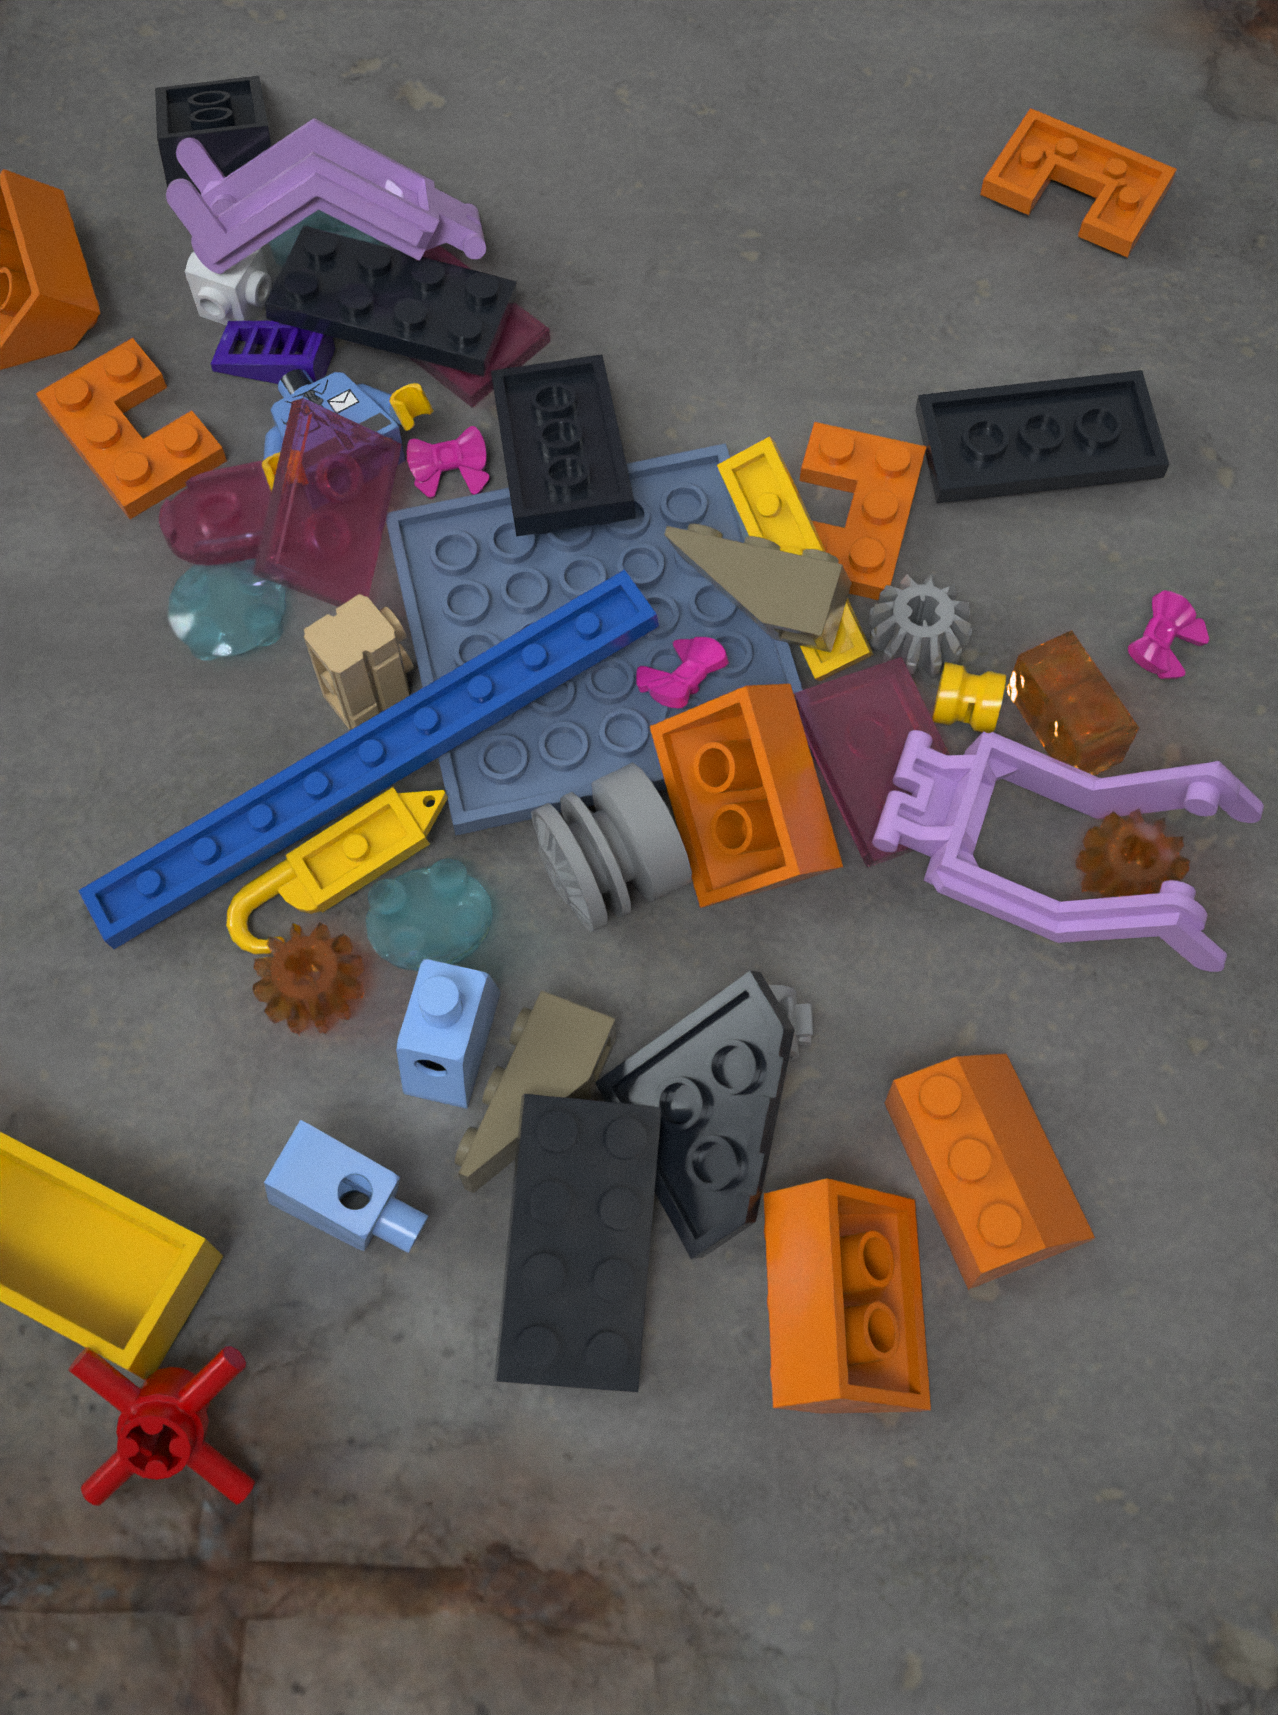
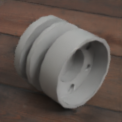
M633 762L591 783L592 797L596 812L593 814L586 804L573 792L560 798L563 818L550 803L531 812L532 823L539 842V853L546 872L561 899L572 908L580 922L589 932L608 924L604 902L617 917H623L631 913V901L626 885L628 881H631L638 892L649 902L655 901L691 883L692 871L688 855L668 808L644 771Z

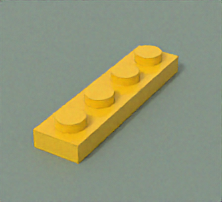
M770 436L717 464L749 536L770 540L780 546V551L802 555L805 549L826 552L781 453ZM848 598L831 653L800 646L817 681H822L874 655Z

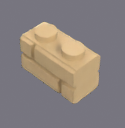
M361 594L336 608V616L333 617L327 614L304 629L305 635L303 636L323 697L349 730L354 729L378 715L380 711H384L410 696L406 673L414 669L410 657L400 644L401 641L406 639V633L397 617L388 607L378 610L367 596L365 597Z

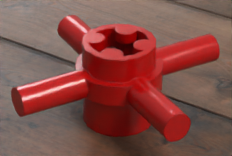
M225 1346L197 1374L177 1367L158 1369L147 1376L139 1388L91 1348H85L73 1361L68 1371L121 1413L118 1418L116 1431L118 1437L117 1451L81 1485L83 1497L90 1504L100 1506L134 1473L142 1478L159 1480L174 1476L187 1465L234 1504H240L253 1489L255 1481L208 1444L205 1438L209 1423L207 1413L210 1401L246 1367V1361L241 1352L232 1346Z

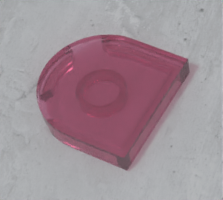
M263 460L207 471L193 476L185 482L187 485L185 490L180 492L171 502L169 498L165 500L160 509L159 524L167 546L177 557L197 565L215 566L285 552L277 495L273 496L262 468Z

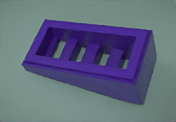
M228 321L210 365L214 372L278 384L280 379L289 371L302 369L307 372L313 382H316L325 377L335 351V344L331 336L275 321ZM238 340L246 342L241 354H233ZM258 344L264 345L261 354H254ZM276 349H283L282 354H275Z

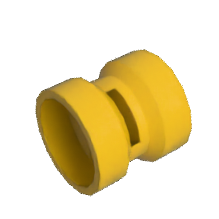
M945 662L936 695L932 722L950 726L958 721L970 724L973 731L988 734L994 732L1003 699L1006 675L987 671L982 675L970 674L962 665Z

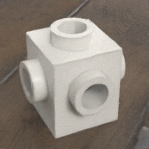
M261 248L220 274L206 268L195 252L190 255L186 265V279L200 317L223 325H227L228 321L257 320L272 290L271 277L268 274Z

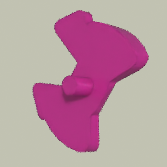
M470 426L456 440L433 445L414 438L408 441L406 450L407 462L415 478L414 485L427 498H435L441 474L445 471L459 469L472 495L480 494L490 480L489 474L483 471L487 464L486 446L482 434L477 427Z
M1164 590L1152 597L1153 617L1150 619L1143 637L1130 643L1128 652L1137 664L1147 671L1157 674L1160 679H1178L1185 676L1186 672L1170 649L1174 638L1178 637L1194 645L1203 646L1209 642V636L1204 620L1201 618L1195 619L1196 612L1189 601L1180 594Z
M694 637L693 639L675 640L673 647L682 663L672 673L646 666L638 667L636 670V684L639 691L642 693L649 691L650 696L656 702L667 707L683 708L686 706L690 694H695L699 691L698 684L706 678L707 674L724 668L729 663L725 649L715 639L710 637Z

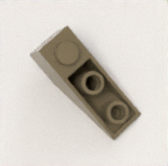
M689 524L687 530L670 526L666 527L664 535L677 553L772 639L831 653L852 584L843 565L838 564L839 560L837 557L815 549H805L802 555L780 551L778 544L755 536L745 537L744 543L724 539L723 534L718 530L701 524Z
M542 990L533 1009L522 1008L510 1035V1044L516 1047L505 1069L497 1066L486 1085L482 1102L488 1105V1109L478 1129L470 1126L466 1130L456 1152L455 1165L461 1167L459 1176L465 1190L475 1193L515 1160L521 1096L523 1094L584 1100L591 1099L597 1086L595 1082L600 1079L616 1042L615 1018Z

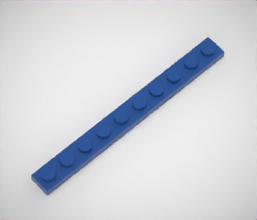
M624 569L78 890L102 938L113 949L128 942L659 627L657 614Z

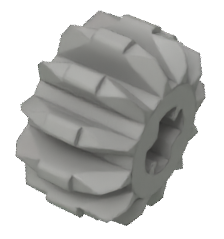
M908 574L900 581L899 588L886 585L880 593L878 603L870 610L868 624L871 629L869 639L871 649L884 651L882 661L885 668L899 662L905 665L904 672L907 679L920 667L933 679L940 672L941 665L945 662L956 664L960 660L962 649H964L965 645L969 644L972 634L971 624L968 622L970 616L969 602L955 601L957 596L955 584L943 589L935 587L936 583L933 574L925 579L923 584L919 585Z

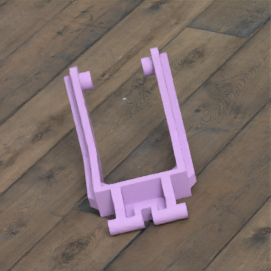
M315 118L227 177L224 176L207 150L197 139L185 138L177 146V160L201 194L188 180L176 179L169 184L166 199L192 235L191 243L196 256L206 268L214 273L220 274L228 270L317 210L419 261L426 250L444 243L464 251L470 259H480L486 252L479 212L474 205L464 204L435 188L434 181Z
M912 730L908 733L893 783L897 787L912 793V795L900 791H890L888 793L872 840V844L876 848L885 852H895L898 844H901L931 857L923 881L934 885L938 893L1057 943L1159 936L1196 968L1209 972H1219L1224 969L1227 954L1201 932L1205 928L1208 915L1206 910L1194 900L1196 891L1189 884L1170 880L1162 883L1160 893L1059 902L979 868L973 856L995 782L1000 779L1007 780L1096 819L1184 808L1195 815L1212 816L1216 814L1219 805L1230 817L1237 821L1245 823L1258 822L1262 816L1263 803L1220 761L1099 778L994 732L989 734L983 732L965 750L964 755H945L931 749L933 739L923 731Z

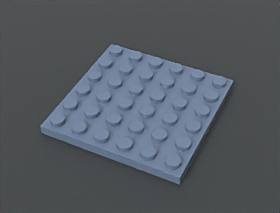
M726 443L627 463L635 503L636 519L516 537L509 488L384 513L422 687L429 685L624 569L656 612L659 627L438 757L455 835L532 819L531 812L547 803H550L558 813H561L560 798L570 792L576 794L587 807L593 806L591 783L632 762L644 771L657 791L667 789L649 726L746 685L791 684L811 756H818L820 743L789 644L772 639L682 558L664 535L667 526L687 530L689 524H701L718 530L723 534L724 539L744 543L745 537L749 536L717 467V464L730 458ZM710 637L719 642L726 651L729 661L728 665L708 673L706 678L698 684L699 691L695 694H690L688 703L683 708H671L661 705L650 696L649 691L640 692L636 684V670L640 666L672 673L682 663L673 647V642L677 639Z

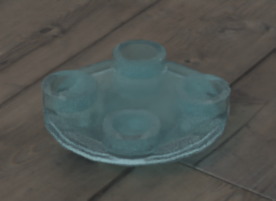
M240 553L214 555L194 564L177 580L169 597L168 618L177 637L189 646L191 653L196 658L207 661L217 657L241 655L259 646L272 645L281 638L283 633L282 619L286 613V589L277 572L261 559Z
M442 859L431 867L410 870L395 879L380 880L370 888L368 893L370 907L365 918L368 941L382 959L400 969L419 971L423 959L451 965L461 962L472 956L487 939L493 921L490 896L477 879L467 875L464 864L456 859Z

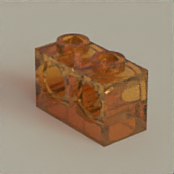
M1070 630L1018 655L1006 692L1048 755L1094 776L1123 762L1140 728L1073 631Z

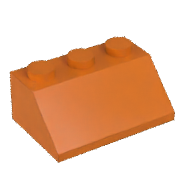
M5 169L0 173V370L73 350L87 330L94 327L100 315L99 303L93 290L86 260L82 254L64 191Z
M791 684L746 685L649 726L678 831L688 855L692 871L691 877L700 908L790 885L843 867Z
M1007 1054L956 1056L893 1080L884 1104L968 1290L1090 1242L1095 1238Z
M828 1178L764 1193V1237L766 1241L767 1306L769 1311L770 1377L772 1382L773 1408L819 1414L930 1411L931 1403L915 1200Z

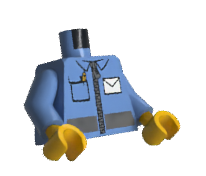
M295 369L286 373L278 383V391L283 396V399L275 402L270 409L275 426L265 435L262 468L272 495L276 496L280 494L279 489L297 483L308 507L312 511L406 461L398 425L401 424L403 429L408 431L415 426L413 420L415 417L421 414L430 415L434 412L422 386L417 383L408 384L396 390L393 394H389L363 383L356 385L341 372H334L316 382H313L307 372L302 369Z

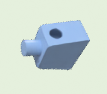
M423 959L396 1048L402 1089L405 1095L468 1109L500 997V990L489 974L465 967ZM427 1061L436 1062L446 1070L436 1071L426 1068Z
M302 1120L299 1121L264 1181L269 1204L362 1251H365L373 1235L409 1253L428 1219V1215L395 1198L400 1181L398 1175ZM351 1192L363 1193L370 1200L365 1207L358 1210L348 1209L340 1202L342 1197Z

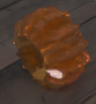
M1140 808L1131 812L1126 821L1113 811L1104 818L1101 827L1094 826L1090 828L1082 840L1085 849L1081 850L1076 858V869L1086 873L1080 884L1082 887L1081 893L1100 892L1101 898L1158 894L1163 882L1170 880L1181 882V879H1184L1189 871L1190 860L1178 855L1184 846V836L1166 837L1163 834L1166 828L1165 817L1155 821L1152 826L1145 824Z
M319 922L311 934L305 936L301 926L292 923L289 932L292 939L286 943H283L278 938L269 936L267 946L274 957L254 959L253 968L262 979L253 984V993L259 1002L267 1003L264 1012L271 1022L278 1023L287 1018V1025L290 1031L300 1035L309 1020H313L318 1032L326 1034L329 1029V1022L326 1017L334 1013L341 1019L350 1020L352 1011L345 1000L363 998L365 988L357 977L364 973L365 966L360 955L351 954L353 945L350 938L344 933L331 938L328 926ZM319 972L321 976L315 981L308 973ZM304 976L307 981H310V984L300 986L298 981Z

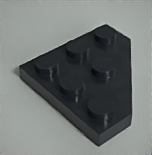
M748 971L595 1082L605 1102L661 1107L655 1194L691 1259L703 1258L754 1224L757 1220L795 1032L794 1027L761 972Z

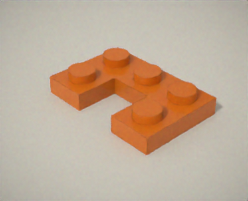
M1030 108L985 176L980 195L1029 215L1051 180L1095 197L1096 200L1082 221L1078 237L1128 258L1172 185L1177 169Z
M133 338L36 393L42 408L129 519L134 518L227 462L222 446L192 410L144 439L123 413L167 388L160 370Z
M814 422L801 466L799 481L854 493L845 528L812 521L826 553L837 557L839 560L838 564L843 565L852 583L849 594L879 600L881 591L884 590L886 585L891 586L926 446Z

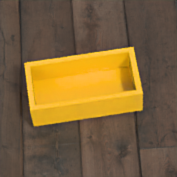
M0 1132V1302L80 1346L91 1348L104 1359L145 1380L147 1376L159 1368L221 1262L223 1255L204 1237Z

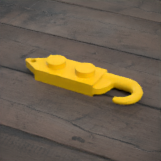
M394 787L287 853L285 855L287 859L244 885L233 896L227 909L226 921L232 941L242 950L252 954H271L283 948L285 940L281 936L263 940L251 934L247 925L248 918L257 907L280 894L288 904L300 912L313 914L321 911L323 913L430 845L426 837L448 799L445 791L397 793ZM435 800V804L432 807H426L428 801Z

